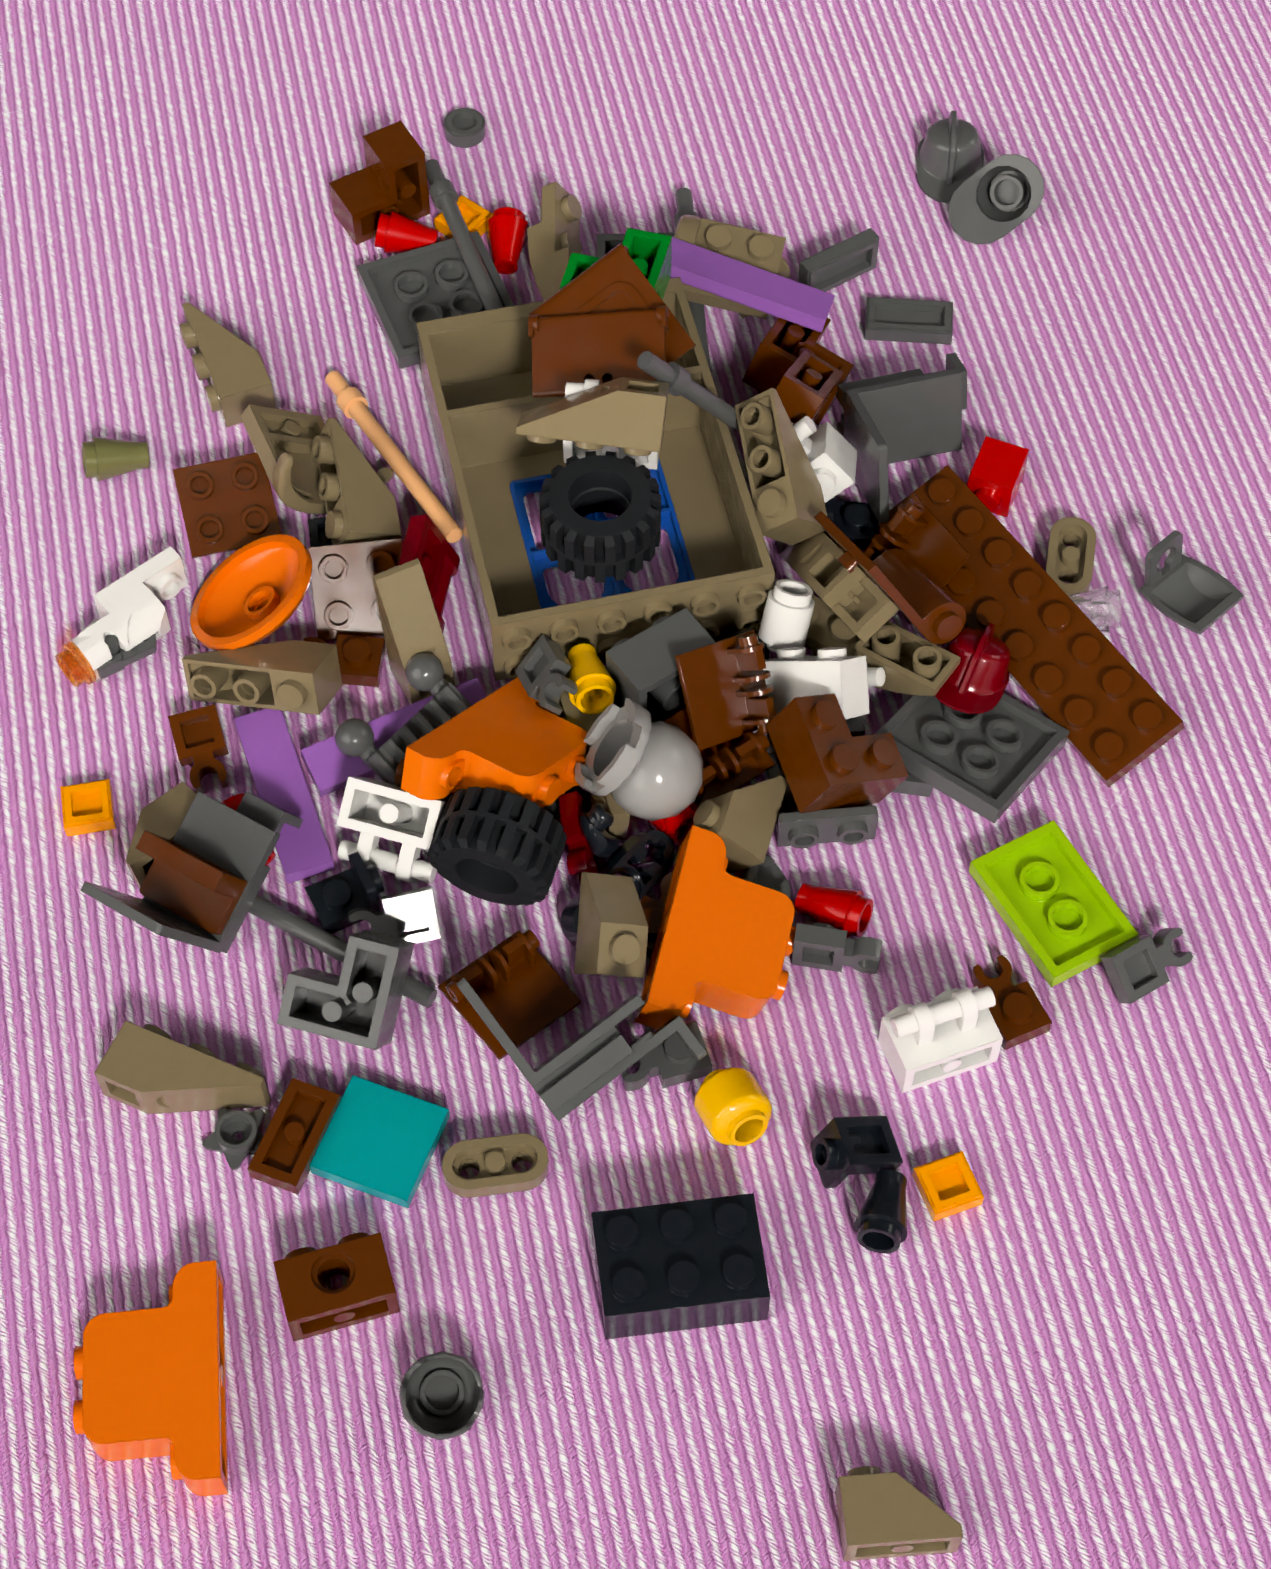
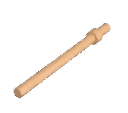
M339 371L328 373L325 382L337 397L336 403L344 415L349 419L355 420L449 543L459 541L463 536L462 529L369 411L368 401L358 388L351 387Z

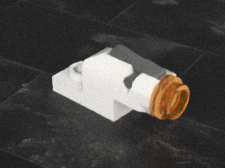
M171 546L93 595L100 619L91 622L79 635L63 644V651L55 655L60 669L75 687L80 686L84 682L88 685L93 682L97 683L103 678L125 669V666L157 651V640L171 630L166 609L161 602L175 597L181 589L188 585L182 558Z

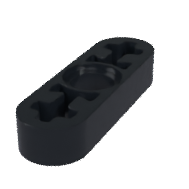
M658 830L634 833L597 873L608 875L619 873L622 876L632 877L641 900L672 866L675 857L674 845L668 835ZM653 844L654 849L651 852V856L654 862L639 864L648 853L644 845ZM629 864H639V865H638L637 868H634L633 866H631V865H629ZM580 891L566 905L561 915L562 931L566 938L575 944L577 940Z

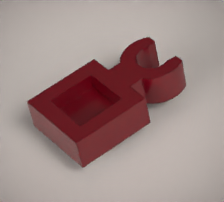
M575 791L559 796L560 816L556 820L564 827L563 831L567 835L566 845L569 846L567 867L571 876L579 874V883L581 885L582 872L597 873L600 867L596 856L591 852L579 827L582 812H588L591 806Z

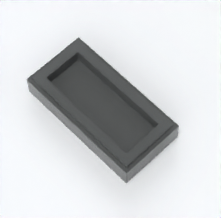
M869 228L800 261L798 282L826 292L876 268L879 236L872 228Z
M867 297L864 340L951 345L953 336V302Z

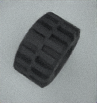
M596 451L585 452L584 458L579 459L576 455L567 458L565 467L557 465L551 470V478H545L542 484V494L539 496L542 545L546 547V555L550 561H557L558 569L565 574L572 570L575 572V578L585 581L587 576L595 577V582H606L605 577L612 576L618 581L625 579L626 572L629 570L634 574L642 570L643 561L650 562L655 556V547H659L661 539V494H659V485L656 478H650V470L644 465L636 467L634 458L627 455L623 459L617 458L616 452L606 451L605 455H596ZM596 512H606L618 516L606 521H594L584 518V516Z
M468 787L467 790L460 789L455 791L454 795H451L448 799L428 855L430 856L429 861L431 865L437 869V872L462 891L498 904L527 906L533 905L535 902H541L548 895L566 845L567 835L563 831L564 827L558 820L553 818L550 812L529 799L496 788Z

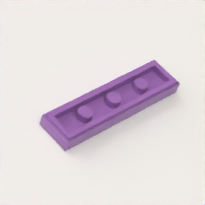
M672 237L670 279L680 277L682 283L817 332H822L835 295Z
M477 677L455 686L471 705L487 697ZM434 696L367 722L374 733L373 744L379 749ZM335 736L301 749V757L320 797L346 787L348 777L368 778L376 774L372 769L369 770L360 757H349L343 754L336 745Z
M262 709L233 718L258 797L303 819L299 829L284 823L279 833L280 837L275 845L287 884L335 870L334 862L282 711Z

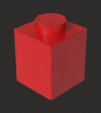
M986 436L970 472L967 486L991 513L1008 517L1024 477L1029 449Z

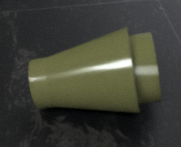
M92 437V441L81 442L85 478L96 477L97 482L138 469L149 468V452L146 441L133 442Z

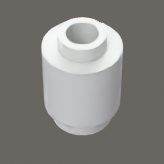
M781 579L775 583L774 589L768 592L758 636L766 643V647L769 650L777 653V649L804 647L815 606V601L812 598L813 590L807 584L791 579Z

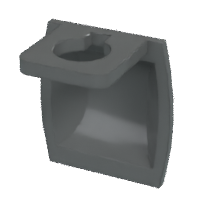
M1174 530L1147 553L1145 558V583L1139 588V592L1165 616L1194 633L1202 634L1240 602L1244 595L1216 571L1192 558L1182 555L1183 534ZM1170 549V553L1164 561V567L1161 570L1158 569L1157 564L1161 556Z

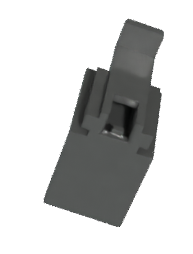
M950 353L946 354V370L923 374L919 368L838 384L836 398L842 406L844 413L841 414V421L837 423V431L857 450L855 481L879 524L888 522V464L962 449V410L967 409V370L957 354Z
M198 791L173 841L248 882L220 935L206 931L146 896L140 899L87 881L84 882L80 891L160 936L217 953H227L271 868L265 864L280 837L279 833L284 823L299 829L303 819L248 792L245 793L237 810H234Z
M463 978L456 983L457 987L558 1121L674 1033L678 1035L696 1060H701L708 1054L680 1016H674L653 1033L647 1030L628 1044L615 1028V1025L645 1003L637 994L631 995L535 1069H532L467 980Z

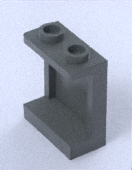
M863 716L846 719L852 737L864 736ZM765 733L770 743V747L765 750L775 763L774 766L767 770L768 780L783 776L786 779L770 735ZM787 783L775 823L777 847L792 846L803 849L819 843L832 842L853 845L865 840L875 839L878 822L877 807L868 804L799 813Z

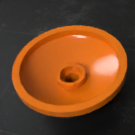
M277 534L257 539L231 554L211 573L195 598L190 615L191 629L195 637L204 646L213 650L238 649L251 646L278 630L292 616L308 590L312 572V559L307 548L293 536Z

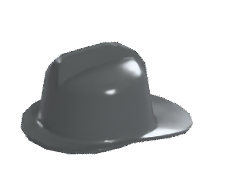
M951 111L947 119L933 123L928 128L926 136L919 143L917 150L918 184L925 195L937 202L949 204L954 191L966 179L984 167V151L980 143L978 131L971 123L958 119L956 111Z
M1018 154L1002 155L987 163L954 191L949 203V221L953 230L963 240L974 244H990L1004 237L1032 216L1040 207L1045 192L1044 178L1039 167L1029 158Z

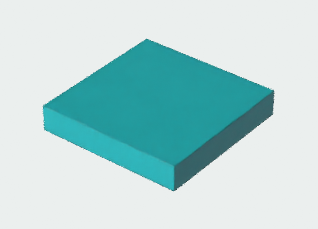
M353 1075L309 1165L312 1174L409 1208L450 1118L449 1109Z

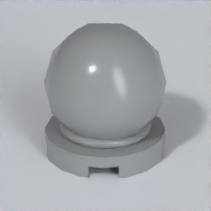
M625 698V704L621 708L612 703L596 719L583 741L591 746L586 756L585 764L583 765L578 762L575 764V781L580 787L596 796H606L610 793L615 802L627 813L650 821L677 816L695 801L703 782V759L698 746L679 727L661 721L651 722V713L630 698Z

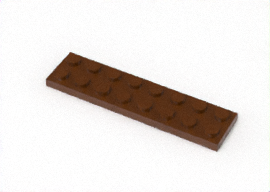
M948 465L912 492L916 493L971 555L944 587L964 607L966 612L964 626L983 631L989 622L995 624L994 636L1002 640L1010 649L1008 673L1011 679L1046 718L1070 731L1066 741L1108 788L1185 728L1182 719ZM910 495L889 510V520L898 511L897 507L904 503ZM885 522V523H880V524H879V530H880V527H881L883 524H887V522Z

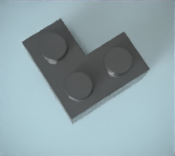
M367 930L349 935L340 976L308 967L288 973L277 1024L373 1050L391 1043L414 943Z

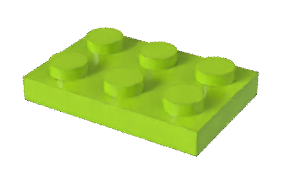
M1054 820L970 862L969 873L1051 987L1102 962L1101 956L1139 935Z

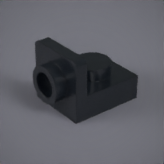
M836 496L825 503L827 517L860 550H865L871 543V538L879 532V522L869 504L836 500ZM824 531L823 533H825L837 545V543L830 537V535L826 531Z
M358 851L348 855L350 869L304 887L306 897L321 928L331 934L364 921H349L348 912L354 908L366 907L374 912L381 911L378 894L384 892L382 880L374 864L365 866Z
M887 1116L834 1117L810 1143L813 1163L819 1171L825 1188H836L848 1175L874 1174L883 1169L896 1170L903 1163Z

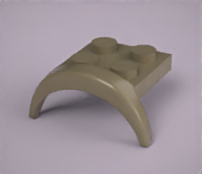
M688 214L681 216L674 238L774 274H778L786 241L785 237ZM682 283L687 300L690 302L767 320V313Z
M249 404L240 418L266 471V475L281 501L287 507L302 513L327 514L325 502L319 498L318 494L320 479L318 463L313 462L311 454L313 439L316 435H320L325 426L321 416ZM383 467L376 472L384 484L390 481L394 475L393 470L389 467Z

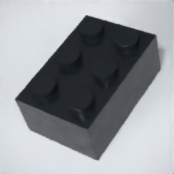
M754 1193L591 1213L592 1239L605 1340L768 1319L770 1291Z

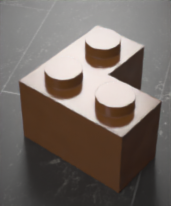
M401 121L364 135L366 168L329 183L333 214L356 245L376 237L381 213L391 215V212L394 211L412 220H417L430 214L425 152Z
M778 318L760 343L742 381L755 388L759 393L770 388L776 389L784 374L804 350L809 351L844 372L838 384L845 383L854 365L819 345L831 319L827 318L822 332H817ZM838 384L836 385L834 391L832 392L819 417L814 422L816 425L819 426L824 416L836 399V393L838 391Z
M835 693L795 697L766 725L799 813L876 804L909 777L892 733L852 737Z

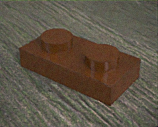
M292 1078L247 1168L250 1177L299 1195L310 1172L309 1165L341 1101L340 1094Z

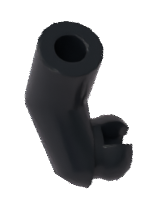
M596 803L591 806L588 812H582L579 827L591 852L597 857L609 860L625 842L607 833L605 829L613 824L614 816L606 812L608 809L603 804Z

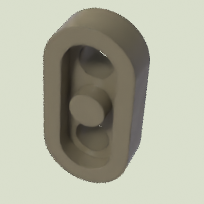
M1066 517L1055 522L1051 528L1047 545L1045 571L1072 601L1082 599L1090 588L1094 566L1096 532L1087 521L1077 517Z
M527 1133L460 1141L446 1151L442 1160V1172L446 1186L454 1194L465 1198L531 1190L544 1181L549 1170L546 1146L539 1138ZM519 1161H527L532 1165L525 1172H519L513 1168L515 1163ZM469 1167L476 1168L479 1171L478 1175L471 1179L464 1178L460 1174Z

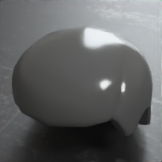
M445 1351L420 1357L407 1370L400 1385L399 1400L403 1418L418 1434L435 1440L455 1438L471 1429L484 1404L483 1383L479 1372L465 1357Z

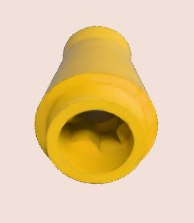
M586 643L578 644L568 652V660L572 665L569 670V679L575 681L578 687L575 695L569 693V699L581 712L598 714L614 702L617 686L597 656L595 648Z

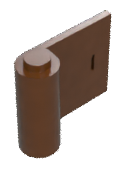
M822 511L814 517L843 550L844 553L837 560L850 573L854 571L853 568L855 566H858L928 641L933 644H944L957 637L962 631L966 622L964 607L908 553L902 549L894 548L886 550L871 561Z

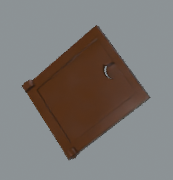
M620 243L529 313V315L551 317L656 309L657 306L667 305L632 260L628 247ZM669 308V331H666L667 363L676 362L696 346Z

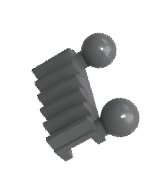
M419 653L413 656L406 665L405 675L408 683L414 689L430 691L434 697L379 749L373 744L374 733L371 726L364 720L357 718L345 720L336 730L335 742L338 749L349 757H360L369 770L372 769L386 783L395 785L396 768L401 759H405L407 746L472 706L450 682L448 683L443 678L444 668L441 661L430 653Z

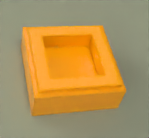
M461 195L458 197L457 205L470 233L478 231L480 236H482L487 231V221L491 218L492 213ZM441 212L434 218L435 229H438L440 233L451 239L453 235Z
M109 779L60 787L63 824L67 837L116 829L113 792Z
M963 1151L913 1169V1179L933 1222L982 1205L984 1196Z

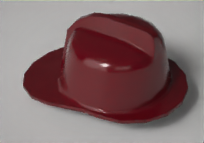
M989 622L983 631L964 628L957 637L947 642L943 649L961 658L958 667L935 695L939 702L953 710L969 714H982L993 710L1000 702L1009 682L1010 649L1002 640L994 636L995 624Z

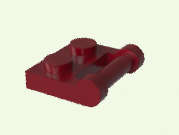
M427 514L411 516L406 536L402 541V552L398 566L418 558L443 633L445 626L442 618L451 577L455 576L458 572L460 558Z

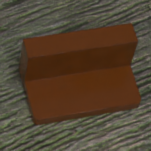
M145 830L135 849L154 858V861L139 889L140 893L206 931L220 935L248 882L180 844Z

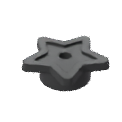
M224 1107L218 1110L215 1132L202 1142L203 1147L206 1150L224 1153L229 1167L232 1170H237L248 1154H255L263 1138L260 1132L264 1115L263 1110L257 1109L247 1113L241 1110L230 1111ZM236 1133L243 1135L240 1140H234L233 1136Z

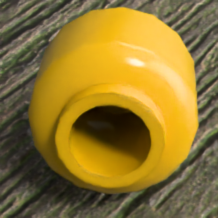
M729 1067L711 1072L705 1077L695 1095V1110L715 1141L723 1145L746 1146L758 1140L765 1133L771 1118L772 1105L753 1074L744 1068Z

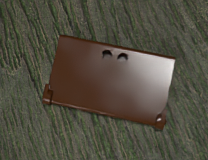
M657 306L656 309L551 317L529 316L528 337L532 340L533 398L565 396L566 382L585 383V379L589 376H592L589 379L600 380V384L620 377L657 381V379L638 368L637 360L643 352L649 351L667 363L666 331H669L670 317L668 307Z

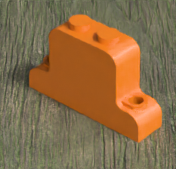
M517 677L407 746L401 789L423 800H439L460 789L489 787L517 794L533 801L542 808L550 806L563 793L573 786L579 785L575 781L576 762L585 764L587 743L583 741L587 732L583 728L541 707L539 701L528 696Z
M692 825L679 847L641 993V998L645 1003L637 1009L634 1022L658 1029L674 1016L687 1018L693 1002L739 1018L749 1019L757 1016L771 998L779 1001L785 991L789 973L782 970L785 956H790L793 951L796 927L792 926L795 914L794 905L788 896L779 891L728 874L726 872L728 857H726L725 843L719 835L712 831Z
M216 1260L193 1262L183 1266L175 1275L173 1284L169 1285V1304L167 1306L103 1313L95 1316L87 1323L83 1332V1346H75L74 1348L75 1377L77 1380H83L82 1400L74 1401L73 1423L76 1435L85 1434L96 1454L104 1460L121 1461L170 1456L173 1480H183L189 1491L198 1496L228 1494L224 1279Z

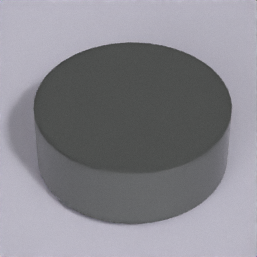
M459 108L451 111L444 119L446 140L460 148L478 145L486 134L483 115L471 108Z

